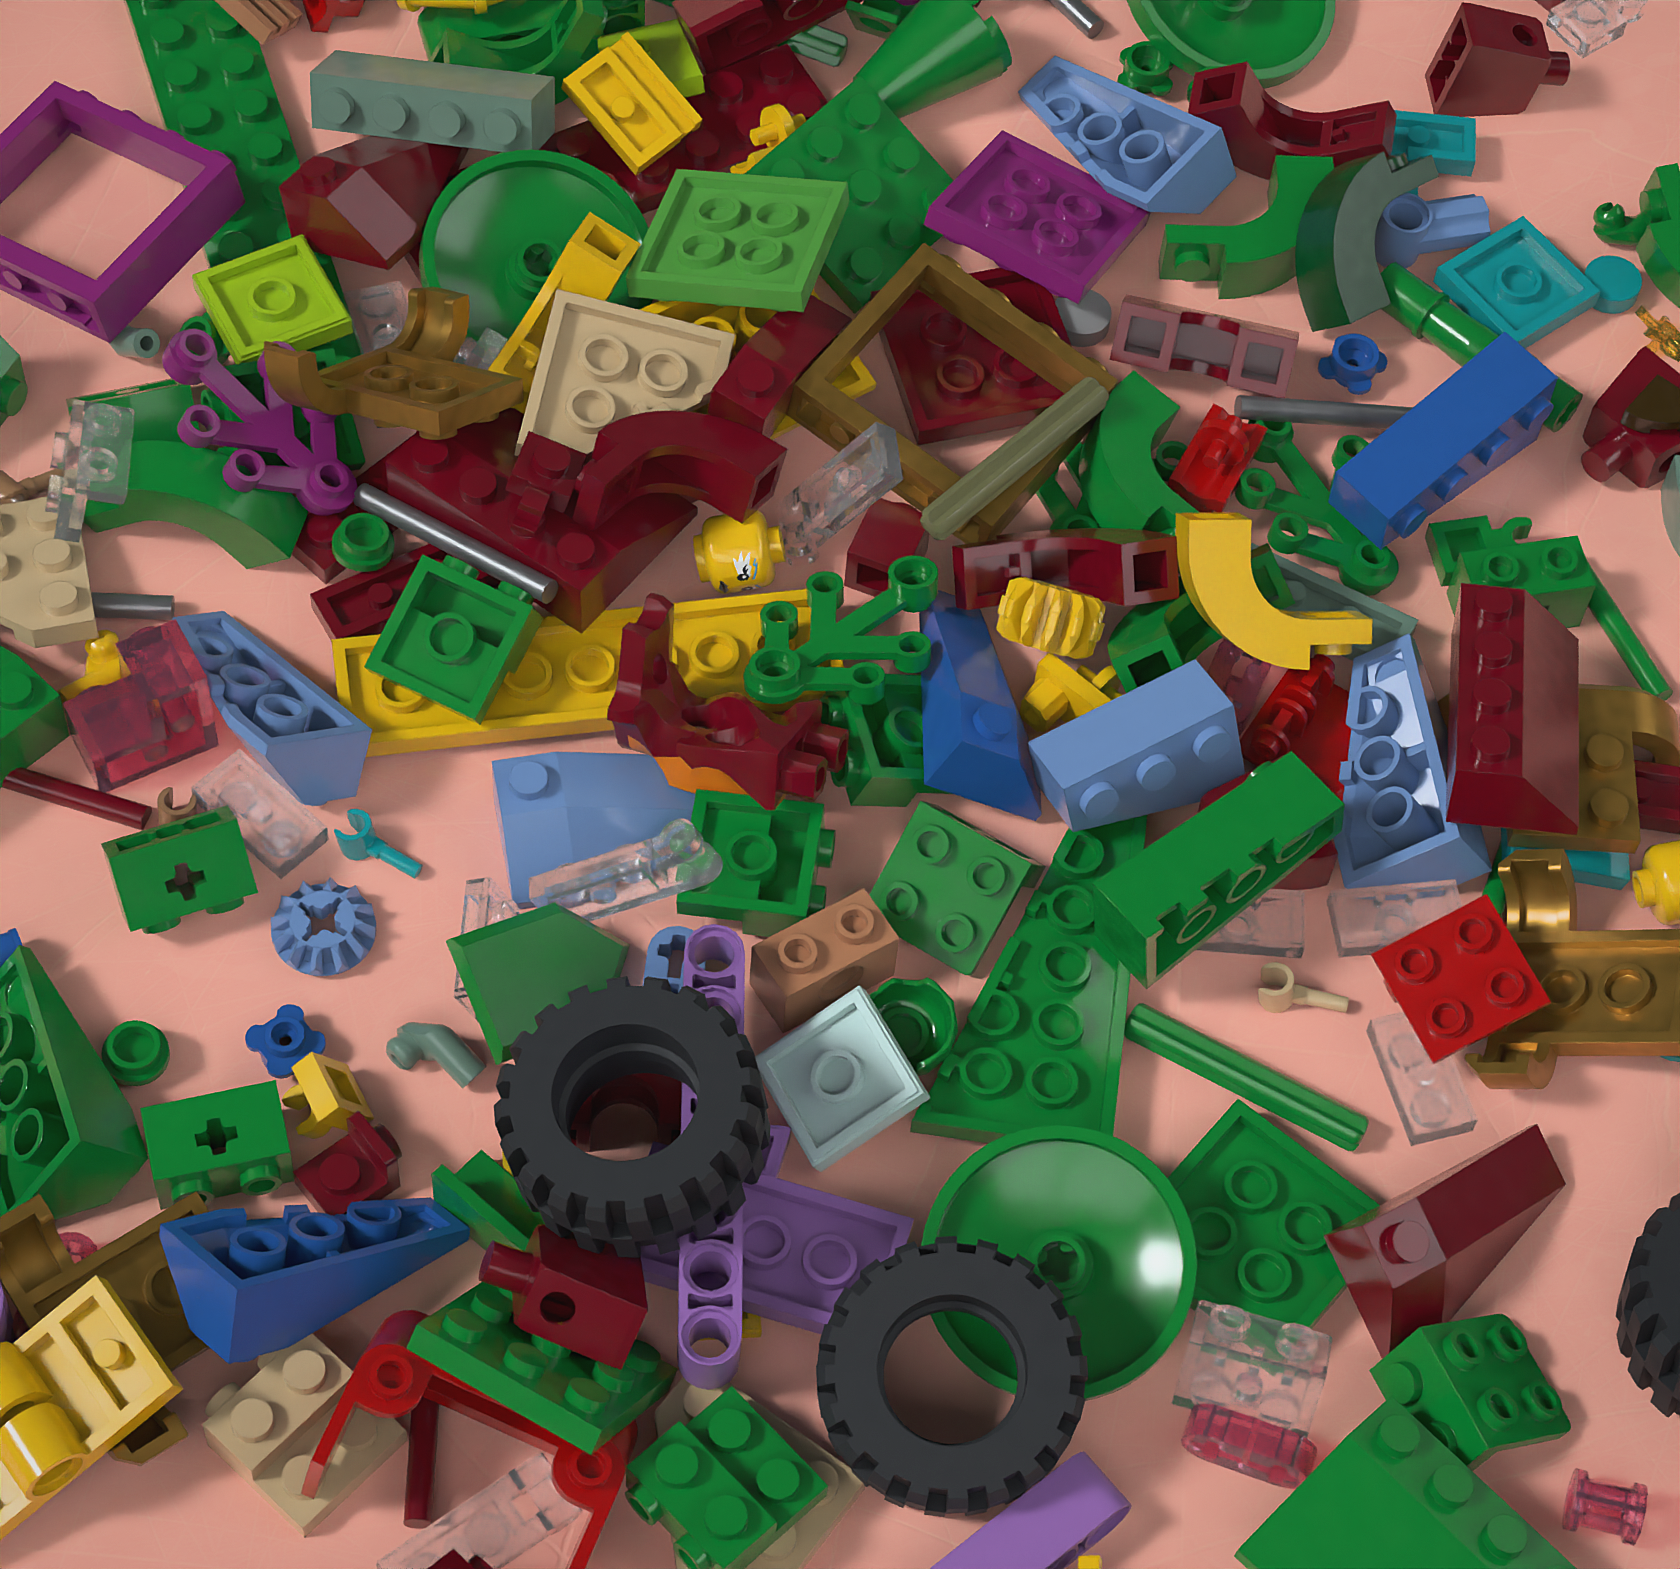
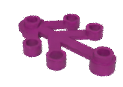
M188 329L180 331L172 337L162 355V364L166 373L173 380L184 385H197L203 382L244 422L220 420L213 409L197 404L190 406L185 411L177 426L179 437L191 447L204 448L211 444L241 448L232 453L223 467V478L228 486L239 492H249L257 488L296 493L299 502L306 510L320 516L339 513L349 507L355 498L354 493L357 489V483L352 471L337 459L334 421L338 415H330L301 407L304 418L310 423V451L294 436L292 405L281 399L270 384L265 367L264 350L257 360V369L264 378L266 407L217 361L215 343L206 332L199 329ZM273 342L279 344L280 348L295 351L292 346L285 342ZM188 349L194 351L198 355L191 353ZM191 421L200 422L205 426L207 432L194 428ZM253 450L276 453L289 467L265 465L262 457ZM236 465L248 468L252 476L242 474ZM322 479L330 483L333 487L326 485L322 481Z

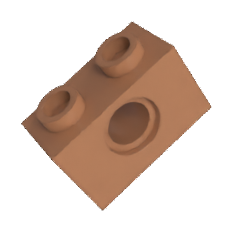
M863 888L753 945L751 948L749 984L782 1033H785L806 1022L857 986L867 990L894 976L899 937L868 892Z

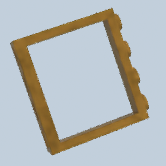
M925 243L920 246L794 384L787 413L794 421L922 513L928 505L958 482L961 477L832 385L835 379L917 289L1064 394L1087 377L1096 378L1099 384L1106 388L1109 395L1118 383V379L1110 375L1099 361L1079 353L1062 341L1051 327L1034 321L1014 307L1003 293L986 287L966 273L955 259L938 253ZM1099 413L959 527L952 535L965 544L996 540V535H1000L1090 431Z

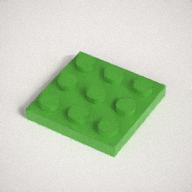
M677 169L627 273L626 282L629 297L650 298L658 301L673 300L707 303L716 306L764 308L779 312H804L850 202L848 183Z

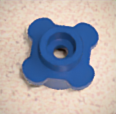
M1346 334L1336 338L1329 357L1320 359L1318 372L1325 379H1335L1340 385L1347 387L1350 393L1363 395L1370 391L1372 386L1371 380L1375 374L1385 371L1388 361L1385 354L1379 351L1375 342L1361 334Z
M292 1004L281 1006L277 1010L276 1017L264 1025L251 1026L245 1035L247 1048L250 1051L259 1052L268 1073L278 1079L294 1075L291 1068L294 1064L311 1052L322 1055L326 1047L324 1035L319 1031H312L304 1021L303 1010L299 1006ZM283 1037H289L292 1040L286 1046L279 1043Z

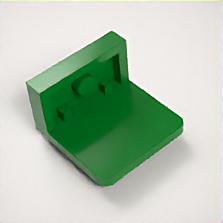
M1493 1314L1419 1327L1369 1370L1385 1400L1392 1396L1471 1471L1477 1469L1496 1452L1557 1440L1571 1429V1423L1562 1408L1561 1399L1554 1388L1548 1384L1528 1349L1526 1338L1511 1319L1504 1314Z

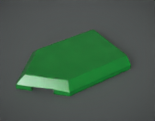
M556 902L464 933L446 941L496 1065L513 1059L509 1048L520 1032L527 1031L533 1034L538 1029L534 1016L546 1006L553 1004L557 1009H560L571 1002L568 992L586 984L590 993L607 988V979L620 977L630 944Z

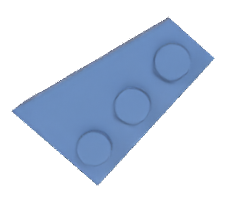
M1196 659L1027 742L1037 785L1072 832L1200 802L1201 797L1208 791L1245 774L1234 705Z

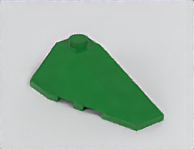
M19 945L0 967V1217L40 1194L53 1214L54 1220L110 1203L127 1182L138 1173L142 1165L149 1158L130 1104L31 948Z

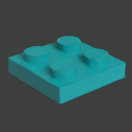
M1524 216L1438 266L1433 280L1463 312L1483 323L1499 336L1506 332L1525 349L1594 307L1601 292Z

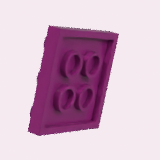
M1001 130L929 206L923 225L943 234L950 242L964 245L993 260L999 267L1008 271H1015L1044 286L1053 295L1067 298L1079 304L1146 226L1151 212L1107 193L1090 174Z

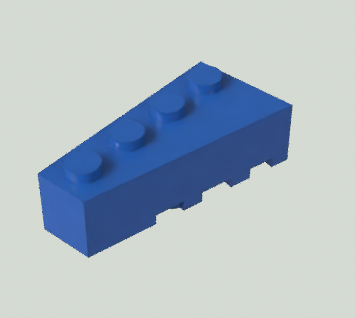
M1503 332L1335 472L1328 503L1380 550L1399 536L1402 539L1409 537L1419 528L1426 517L1537 440L1543 422L1553 410L1554 405L1550 400L1558 377L1509 334Z

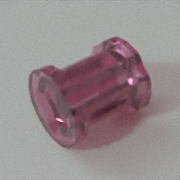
M1575 1468L1569 1482L1564 1503L1563 1529L1576 1532L1580 1526L1618 1535L1621 1538L1622 1544L1635 1546L1640 1536L1646 1513L1647 1485L1634 1482L1630 1488L1590 1479L1587 1470Z

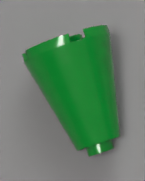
M920 0L853 77V81L861 75L900 119L1000 77L1008 70L1007 67L1012 65V57L1008 43L993 16L983 21L981 16L972 7L980 0Z

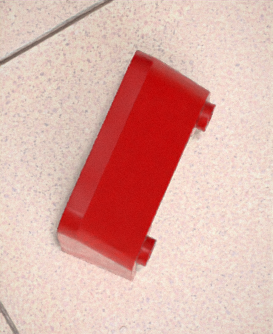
M403 1310L387 1317L377 1329L349 1379L310 1461L301 1494L311 1499L315 1498L357 1408L377 1417L397 1418L411 1412L418 1405L421 1398L424 1397L554 1456L551 1465V1478L556 1491L568 1503L590 1512L565 1568L585 1569L621 1487L627 1465L630 1462L637 1442L638 1426L636 1419L590 1455L406 1349L416 1325L430 1315L416 1310Z

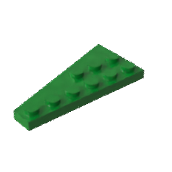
M1148 814L1072 832L1068 828L1038 890L1035 889L1028 902L1024 916L1013 936H1010L969 1012L966 1024L955 1045L939 1068L937 1078L928 1093L931 1098L922 1103L911 1121L910 1132L990 1143L1004 1135L1026 1128L1043 1125H1073L1095 1129L1113 1136L1131 973L1095 936L1093 883L1144 849Z

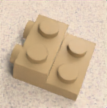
M313 1334L288 1348L260 1355L257 1366L261 1370L242 1388L235 1382H231L221 1388L207 1404L205 1414L209 1418L202 1424L207 1445L304 1538L408 1441L406 1430L394 1418L377 1417L357 1408L315 1498L311 1499L301 1494L310 1461L353 1373L345 1363Z

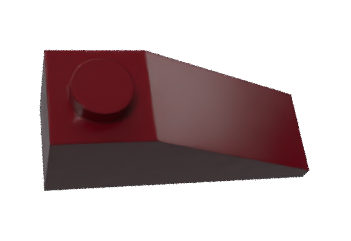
M810 295L804 312L778 311L743 345L713 386L707 414L739 423L770 438L788 413L794 384L852 322V318L813 295Z

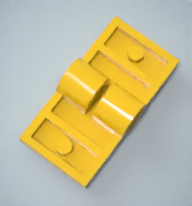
M97 1275L13 1344L10 1342H0V1540L183 1390L106 1279Z

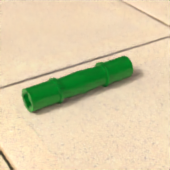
M1397 262L1389 264L1380 273L1391 304L1381 308V310L1411 330L1415 338L1421 339L1425 337L1461 367L1499 337L1489 327L1450 304V297L1445 292L1439 293ZM1560 377L1557 379L1550 400L1554 405L1553 410L1543 422V425L1552 432L1559 431L1571 419L1583 397L1581 392Z

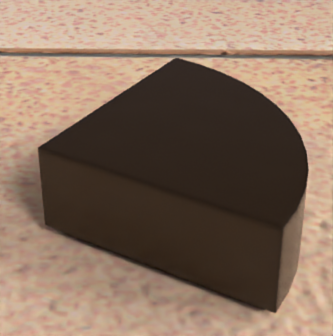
M1657 374L1625 409L1620 423L1641 433H1650L1651 429H1677V432H1680V388Z

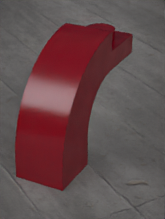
M1248 61L1195 72L1188 108L1189 114L1222 128L1233 166L1266 180H1270L1276 155L1333 157L1334 168L1344 162L1384 152L1385 156L1389 157L1392 153L1397 118L1389 100L1322 113L1306 112L1288 107L1275 100L1264 90Z
M652 411L619 419L598 431L591 460L583 467L575 482L574 490L579 496L572 520L594 532L624 505L639 496L650 493H676L701 500L742 524L773 497L788 449L753 429L708 414L688 411Z
M1118 528L1055 529L996 535L997 540L952 546L956 607L964 610L999 606L1002 595L1006 594L1009 580L1019 577L1059 585L1092 595L1101 601L1121 606L1179 598L1176 536L1165 533Z

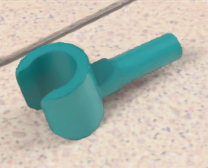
M350 809L347 811L350 825L359 833L346 835L340 830L334 829L342 854L350 860H363L372 856L377 860L381 859L414 879L422 870V864L390 847L387 842L376 836L371 818L363 810Z

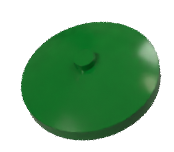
M1127 0L1136 23L1147 39L1165 58L1181 70L1194 76L1195 72L1205 67H1223L1248 61L1264 89L1280 85L1292 79L1309 65L1325 45L1335 16V0Z
M530 149L499 153L474 163L457 175L441 192L429 214L421 238L419 270L423 288L438 287L469 294V324L461 349L490 367L524 318L569 240L589 212L642 244L649 227L630 196L614 180L594 166L577 158L546 150ZM628 266L607 302L640 310L652 304L653 299L629 297L626 276L630 269Z
M1043 1125L1022 1129L988 1143L973 1153L949 1177L940 1190L925 1224L921 1246L934 1244L936 1237L957 1236V1243L977 1245L978 1239L998 1244L997 1251L1013 1259L1017 1254L1021 1255L1035 1265L1033 1272L1045 1283L1050 1280L1053 1281L1064 1295L1062 1303L1069 1316H1076L1082 1332L1080 1343L1083 1356H1087L1088 1379L1085 1382L1084 1391L1085 1401L1112 1394L1130 1385L1154 1367L1167 1353L1180 1334L1193 1301L1197 1273L1196 1244L1190 1219L1177 1191L1164 1173L1142 1152L1110 1134L1095 1129L1073 1125ZM944 1311L930 1314L938 1332L950 1350L969 1370L988 1384L1005 1393L1016 1395L1017 1368L1015 1359L1009 1345L994 1327L976 1316L963 1312Z

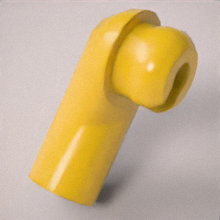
M98 630L99 638L86 640L84 647L89 655L86 660L85 675L57 690L61 697L63 709L70 718H74L107 700L121 690L124 684L128 656L124 645L119 644V638L115 632Z

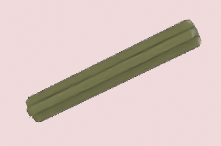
M1087 377L1082 379L923 510L920 519L922 527L936 540H945L1103 410L1109 398L1106 388L1101 386L1096 378Z

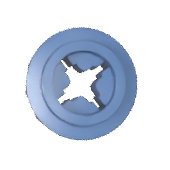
M331 877L324 884L310 885L303 880L298 891L289 897L281 895L279 908L274 917H270L272 942L279 957L296 971L313 976H331L353 968L367 956L376 937V920L372 903H367L359 893L356 885L347 888L338 885ZM336 912L334 921L335 928L339 933L336 931L332 933L329 930L323 929L317 935L313 934L311 936V920L307 916L310 918L314 916L323 920L329 914L333 915Z

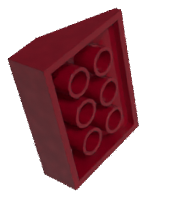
M510 407L500 411L499 417L493 421L473 422L458 428L457 434L447 439H425L417 431L386 461L389 495L556 580L558 591L551 602L545 604L537 599H534L533 602L581 634L698 515V507L676 493H650L628 502L592 532L572 520L579 496L573 489L564 513L546 506L533 538L510 529L522 496L505 490L518 456H515V450L524 418L523 413Z

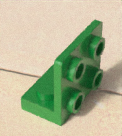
M920 801L869 895L899 938L964 975H972L975 973L1021 887L1035 888L1046 866L939 805Z

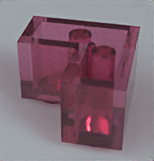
M176 619L157 627L149 626L139 629L129 638L115 643L122 679L105 686L89 687L75 698L63 702L70 736L99 791L109 792L219 746L207 676Z

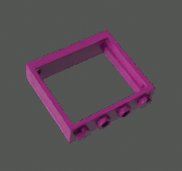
M54 81L0 134V204L71 133L187 186L96 280L0 235V290L111 343L245 203V199L235 173L237 169L225 154L217 150L209 151L193 144L176 131H165L149 124L132 111H121L105 104L85 90L77 91Z

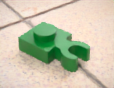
M1487 515L1429 523L1425 540L1441 587L1449 586L1460 552L1518 544L1515 540L1528 538L1532 527L1531 519L1515 517L1508 520L1499 529L1491 528Z

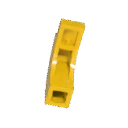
M591 212L588 213L569 240L531 307L488 368L489 371L522 378L524 402L511 408H515L525 414L556 290L560 289L608 301L641 245Z
M1238 512L1176 513L1177 559L1183 585L1198 613L1223 638L1261 661L1280 667L1309 670L1310 645H1314V653L1347 655L1352 653V644H1372L1373 619L1358 611H1287L1275 608L1266 601L1257 588L1251 569L1252 519Z

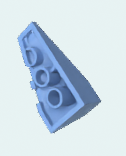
M1054 56L1018 91L1025 105L1107 193L1148 212L1201 214L1237 177L1221 127L1060 57Z
M225 611L172 618L170 629L226 724L271 778L285 788L294 800L304 805L321 806L326 804L327 801L356 797L372 729Z
M1408 633L1353 658L1346 725L1351 729L1348 760L1341 762L1339 781L1344 785V816L1342 831L1333 838L1338 852L1337 857L1344 887L1349 892L1436 895L1492 871L1481 826L1446 822L1448 731L1415 639Z
M549 752L492 761L494 805L513 910L540 907L554 902L559 904L578 901L597 892V885L627 871L634 875L649 868L652 859L680 846L686 847L695 793L670 786L656 760L647 754Z

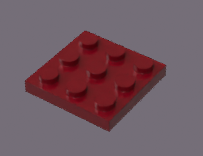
M1003 268L968 273L986 287L1003 293L1014 307L1034 321L1051 327L1062 341L1072 347L1053 295L1044 286L1015 271H1008ZM918 289L878 332L917 446L1027 425L1064 395L1062 391ZM880 290L872 291L870 293V301L877 295V293Z

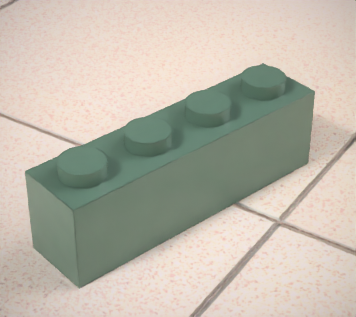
M335 50L310 72L312 128L496 152L539 150L555 133V77L341 50Z

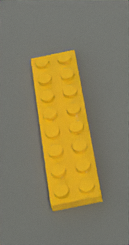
M806 589L673 603L672 661L679 665L678 671L688 689L696 696L703 698L729 691L738 692L747 697L757 708L769 712L787 711L796 703L819 700L826 691H804L798 698L782 704H768L755 700L744 688V670L749 664L752 655L765 646V638L761 633L760 611L766 604L774 601H785L796 607L799 630L797 635L789 640V649L794 651L810 640L811 608L807 604ZM644 606L604 610L582 634L555 616L543 617V621L516 673L513 674L508 671L481 725L370 673L364 665L381 634L331 639L338 702L372 729L366 757L614 730L612 721L607 720V711L617 686L622 628L628 622L636 623L642 614ZM826 660L817 667L844 668L843 660Z

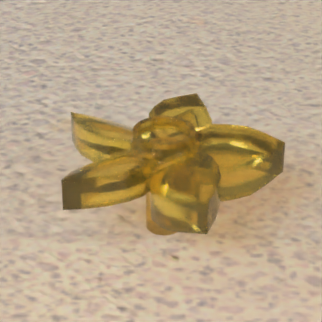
M1641 305L1635 314L1648 327L1643 332L1646 337L1652 339L1647 347L1654 353L1660 349L1666 356L1679 362L1680 332L1671 324L1669 317L1663 315L1657 320Z

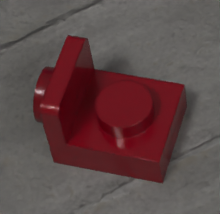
M359 1111L346 1118L348 1134L293 1171L294 1183L318 1213L329 1215L347 1214V1207L351 1202L382 1200L401 1187L398 1159L402 1157V1152L396 1140L384 1125L378 1123L372 1127Z

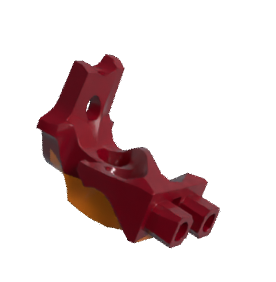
M650 593L645 599L642 614L637 622H628L622 628L617 686L607 711V720L613 723L617 743L622 748L653 757L664 772L668 784L687 792L696 794V789L750 795L765 810H775L787 795L815 801L823 792L827 771L838 773L845 765L849 731L822 724V702L817 699L796 703L779 715L757 708L747 697L734 691L708 698L696 696L688 689L678 671L679 665L672 661L674 604L663 595Z

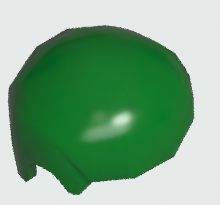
M928 977L921 980L892 978L879 986L877 991L869 995L918 1077L927 1075L949 1056L957 1037L958 1024L954 1002L937 982Z

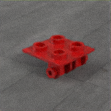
M1316 654L1313 658H1310L1309 670L1288 668L1240 738L1242 757L1252 764L1260 766L1264 762L1272 761L1292 751L1343 802L1344 785L1339 781L1341 762L1348 760L1351 729L1346 725L1349 692L1334 684V662L1323 654Z
M1487 894L1371 954L1385 979L1383 983L1394 1003L1398 1002L1433 1065L1551 1004L1546 992Z

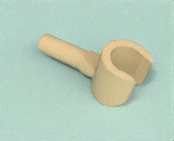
M1270 962L1261 968V980L1264 983L1283 987L1279 990L1258 989L1259 1003L1266 1011L1281 1013L1288 1010L1295 1003L1343 1013L1346 1012L1349 997L1294 984V974L1291 969L1279 962Z

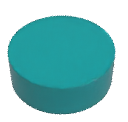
M1601 256L1592 260L1584 273L1601 290L1597 303L1592 308L1603 313L1618 314L1629 310L1635 304L1642 287V277L1639 270L1630 261L1618 256Z

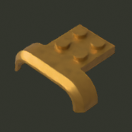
M438 287L410 289L408 292L407 319L401 333L392 343L320 371L317 369L316 354L314 352L306 350L297 352L280 348L277 343L264 342V359L268 379L276 394L285 402L330 415L351 413L373 419L374 425L378 427H406L418 430L420 436L425 439L441 440L454 437L457 434L458 428L473 422L493 421L499 417L500 411L524 402L522 378L454 362L465 341L469 324V294Z
M1579 684V828L1577 835L1506 828L1507 845L1512 847L1564 848V850L1635 854L1641 842L1633 745L1650 751L1654 755L1652 763L1680 767L1678 719L1673 707L1657 696L1639 688ZM1449 693L1437 702L1447 731L1449 724Z
M1564 848L1515 850L1498 864V875L1503 883L1506 895L1507 929L1546 992L1551 1004L1488 1036L1483 1057L1480 1053H1466L1465 1061L1473 1073L1489 1089H1544L1553 1076L1557 1056H1680V929L1577 931L1575 881Z
M197 1191L77 1263H74L56 1229L54 1216L40 1194L0 1217V1281L29 1330L97 1275L109 1282L171 1372L210 1349L189 1328L159 1237L160 1224L209 1212ZM163 1406L107 1453L115 1461L142 1466L186 1439L189 1434L174 1411L171 1413Z

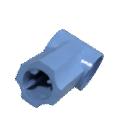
M1404 193L1387 205L1377 224L1375 234L1377 262L1384 267L1397 262L1404 268H1408L1417 261L1419 254L1470 247L1490 236L1491 230L1489 226V209L1483 196L1469 194L1424 201L1419 196L1411 193Z

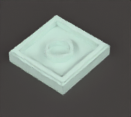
M857 986L755 1056L762 1081L787 1124L791 1127V1131L812 1167L819 1172L824 1171L931 1098L869 994L861 986Z

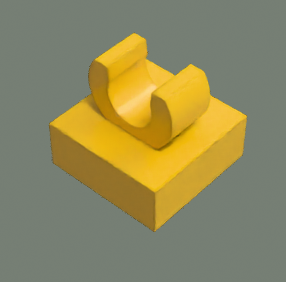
M311 1052L291 1067L299 1085L291 1087L282 1097V1102L284 1106L298 1111L305 1108L308 1104L312 1109L308 1119L301 1122L295 1128L298 1135L317 1139L326 1135L332 1127L348 1131L346 1118L357 1111L368 1122L374 1119L348 1064Z

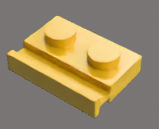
M628 31L611 47L607 46L563 79L561 87L635 175H638L680 143L681 139L688 133L697 130L702 122L700 115Z

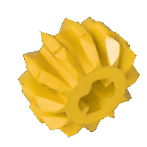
M1019 577L1009 580L1006 594L1001 597L997 611L1000 615L996 630L1009 641L1060 656L1083 659L1093 655L1096 643L1101 639L1105 625L1102 621L1106 606L1099 598H1095L1092 595L1040 580Z

